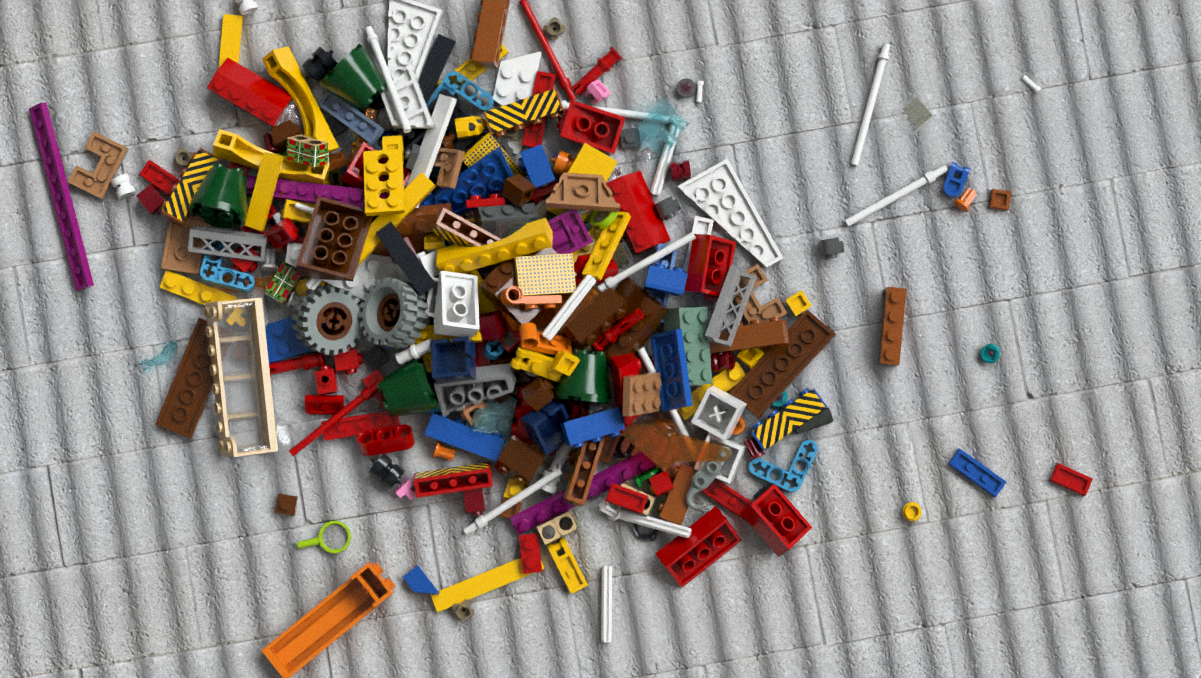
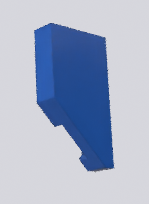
M418 565L403 576L415 593L440 594Z

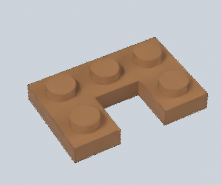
M93 131L85 149L101 156V159L94 173L76 165L68 183L103 200L111 185V180L114 179L129 149Z
M439 148L433 167L440 168L437 186L455 189L465 152L457 149Z
M759 264L744 272L757 277L753 289L768 281ZM741 277L740 288L746 287L750 279ZM751 291L743 316L748 324L752 320H761L763 323L769 322L768 318H781L787 312L778 297L761 306ZM741 294L734 298L737 305L743 299Z

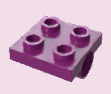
M571 209L548 221L553 231L552 248L558 254H571L593 242L577 209Z

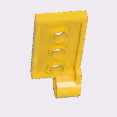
M402 135L383 136V150L363 152L366 216L405 213L404 147ZM382 157L389 159L385 164L378 163ZM381 175H388L389 179L382 182L379 180V177ZM383 192H388L390 194V196L387 199H381L379 197L380 194Z

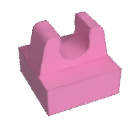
M599 79L590 83L586 87L587 91L585 92L586 97L590 94L595 97L591 102L592 104L606 99L611 94Z
M407 476L402 481L403 483L398 485L394 491L400 498L406 495L412 500L416 496L415 492L411 489L414 483Z

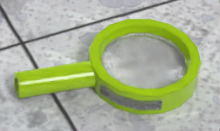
M592 211L591 214L587 215L583 223L590 222L595 229L602 230L616 219L619 212Z
M330 521L322 526L319 537L298 541L297 546L298 549L320 544L327 552L340 553L350 545L352 540L351 531L343 522Z

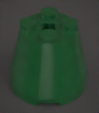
M360 43L319 82L323 89L357 110L359 109L361 112L386 88L381 75Z
M218 163L213 164V167L207 172L190 202L189 213L192 216L198 215L204 219L205 223L217 227L231 229L233 225L244 227L247 219V178L243 175L244 171L240 168H225L224 165Z
M572 349L571 354L578 357L580 362L570 376L562 374L559 381L556 382L553 393L554 398L611 403L612 394L605 352Z
M422 356L417 360H410L377 383L380 393H383L385 398L383 405L390 416L434 413L441 410L438 405L439 401L434 381L426 370Z

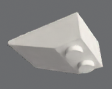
M440 271L434 310V334L471 338L479 330L478 277L476 275Z

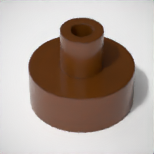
M453 132L447 136L444 135L441 144L445 148L453 149L455 146L452 144V141L457 137Z

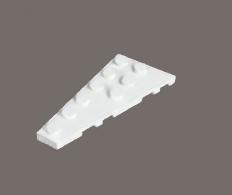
M389 0L387 58L388 70L392 80L397 76L400 77L405 72V67L408 64L412 66L417 81L419 80L443 14L441 9L413 0Z
M728 159L677 186L763 266L767 268L783 259L782 254Z
M288 243L286 263L296 267L303 244ZM370 254L357 267L353 281L324 279L323 281L335 287L348 290L354 296L365 301L366 299L363 296L365 293H370L368 288L371 285L376 286L375 281L382 280L385 277L400 280V277L396 270L398 264L393 263L390 256Z

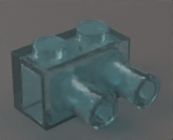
M661 97L638 128L653 140L659 138L672 148L674 143L668 138L676 142L678 137L666 130L664 125L670 122L683 133L686 128L680 123L687 127L690 122L676 113L677 108Z

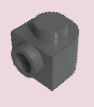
M672 196L654 205L660 218H665V220L675 217V212L681 209L678 200H673Z
M838 237L819 241L821 255L826 256V259L837 258V254L844 252L843 241H839Z

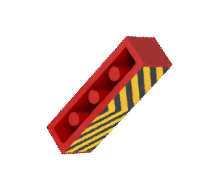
M490 462L414 473L413 477L416 498L493 486Z

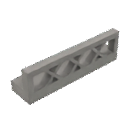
M193 225L189 233L188 252L264 262L266 246L269 240L264 234ZM194 237L201 238L206 245L202 248L193 247ZM218 240L225 247L221 251L215 250L211 243ZM234 243H239L244 250L240 253H234L230 246ZM253 245L262 246L261 256L253 255L249 249Z
M730 265L705 333L706 338L710 342L727 347L732 346L757 278L755 275L741 272L738 267ZM741 277L750 279L748 285L741 289L739 286ZM741 294L742 302L734 307L733 299ZM735 312V321L728 324L726 321L727 315ZM728 329L730 333L728 341L719 339L721 333Z

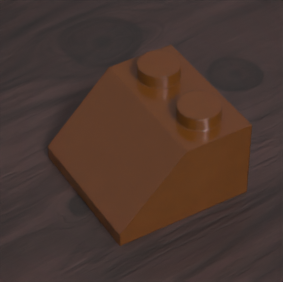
M513 435L494 468L500 474L507 475L513 479L517 485L527 488L546 456Z

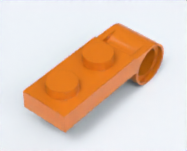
M517 286L508 287L500 294L503 304L507 306H525V309H537V306L544 305V309L556 308L557 304L562 303L561 295L523 296L522 290ZM509 291H512V292L514 293V295H515L514 301H512L511 299H509V297H508V292H509Z
M523 323L520 325V342L523 348L556 355L558 351L561 352L562 350L570 354L572 353L570 338L555 335L551 340H547L543 337L542 332L537 331L534 323Z

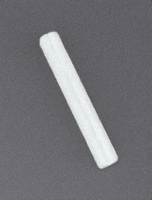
M672 122L650 190L652 195L659 196L681 127L678 123Z
M589 274L585 276L542 332L543 337L551 340L595 284L596 280Z
M622 509L621 516L619 517L621 520L677 536L689 538L691 535V528Z
M602 566L601 641L609 643L611 642L612 567Z

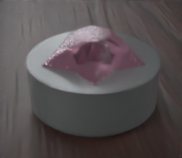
M688 78L680 80L677 85V93L682 98H690L696 91L695 83Z

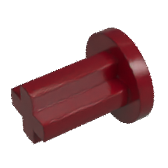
M265 133L263 135L265 150L279 154L281 150L274 144L271 133Z
M754 437L744 441L751 456L749 458L750 461L765 455L764 451L761 452Z

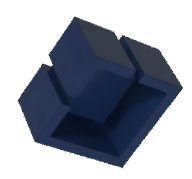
M470 337L452 338V341L449 339L431 340L432 379L438 383L476 380V362L472 360L476 359L474 340Z
M553 398L548 405L543 406L538 412L533 409L521 418L535 449L543 454L549 455L565 443L560 423L570 421V419H568L569 416L563 403Z

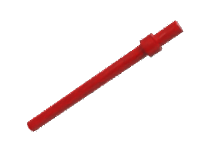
M520 0L519 3L560 81L558 83L561 89H564L569 100L575 101L577 97L571 88L572 83L569 78H566L527 0Z
M379 379L369 388H364L359 396L291 448L289 453L294 457L363 401H368L372 398V394L379 390L377 383L381 382V380Z

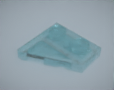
M510 397L508 401L500 404L497 402L487 408L483 407L475 410L471 429L476 432L510 435L517 399Z

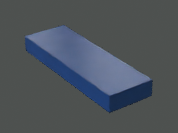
M958 448L948 462V465L993 497H996L1006 484L1005 480L960 448Z

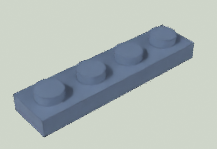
M326 91L318 103L321 108L373 145H375L385 131L384 128L359 110Z

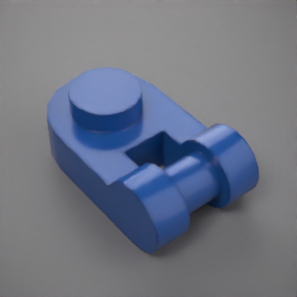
M951 162L943 184V192L952 198L957 197L962 192L970 168L966 166L964 168L960 167L955 162ZM954 173L960 174V179L953 177Z

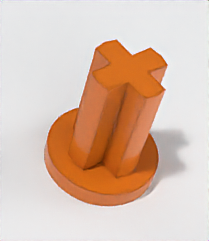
M968 187L960 199H955L954 204L960 210L968 212L970 209L969 204L976 196V191Z
M437 441L432 458L438 456L452 461L456 450L442 446Z

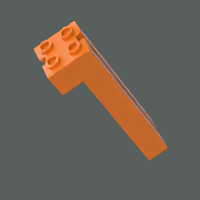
M368 562L349 580L261 650L283 678L292 677L396 592L394 590L395 584L389 577L386 579L381 573L384 571L377 562L374 564L373 562Z

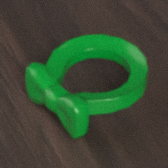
M653 467L635 476V482L638 487H642V481L655 475L659 471L658 468Z

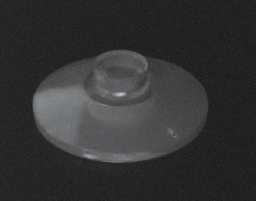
M299 409L285 411L276 422V435L278 439L289 447H294L314 431L312 418L306 412ZM294 425L299 426L298 432L292 430Z

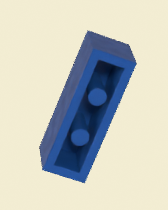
M619 407L560 423L566 446L572 445L573 448L583 446V442L591 440V443L601 441L604 435L609 434L610 438L621 435L620 431L625 430Z

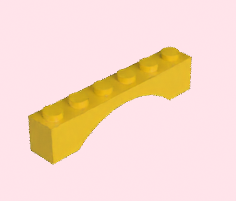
M289 46L269 52L262 60L270 76L287 90L296 103L304 125V136L328 142V155L331 154L339 146Z
M219 129L213 144V156L257 170L260 168L263 153L269 152L253 145L237 134ZM275 154L284 157L279 173L280 177L292 181L317 184L326 183L330 163L312 167L288 160L287 156Z
M546 218L527 223L512 235L491 244L474 247L455 244L438 249L436 265L439 271L454 273L475 270L550 248L553 242V231Z

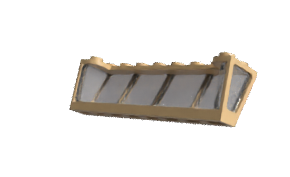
M262 297L205 303L206 307H204V316L207 318L208 325L206 326V335L209 338L210 344L208 346V354L212 362L210 373L214 381L212 392L216 400L214 411L218 418L216 430L220 437L218 442L219 452L222 456L238 457L278 451Z

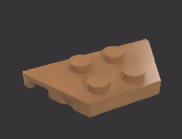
M563 172L558 184L555 185L551 195L545 202V207L609 212H619L620 204L615 202L612 197L613 193L606 186L603 176L594 174Z

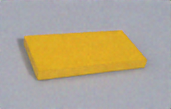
M584 142L567 173L602 175L607 182L618 161ZM546 208V210L550 211L551 213L557 216L568 210L562 208ZM589 211L580 215L583 222L587 217Z

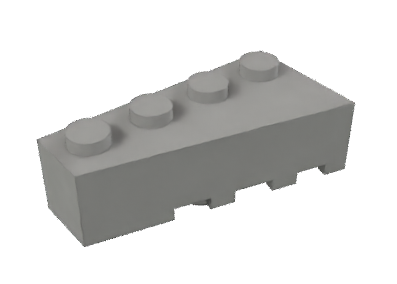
M510 363L476 367V380L446 383L435 381L434 387L443 416L449 415L450 412L455 410H463L466 406L472 404H480L483 400L494 399L513 392L516 376L514 368Z

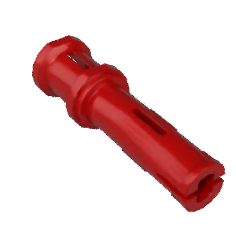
M610 47V51L602 58H598L597 64L571 87L579 96L587 89L586 87L590 83L596 81L604 72H610L611 67L617 61L622 60V57L613 47Z
M637 308L614 324L607 332L599 335L597 341L592 345L597 351H602L610 342L614 343L617 336L642 320L644 314Z
M318 352L310 355L303 354L301 357L271 363L269 364V369H272L270 370V376L299 369L307 371L312 367L326 366L325 356L323 353Z

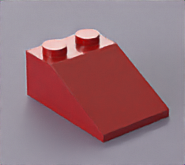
M570 100L559 137L581 146L585 142L602 153L612 156L615 154L626 117Z

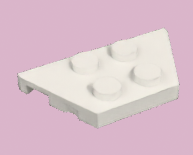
M542 52L500 62L493 95L495 102L504 106L532 96Z
M408 64L405 67V72L400 77L397 76L393 83L411 128H434L435 126L414 70ZM386 87L381 96L391 124L394 128H402Z

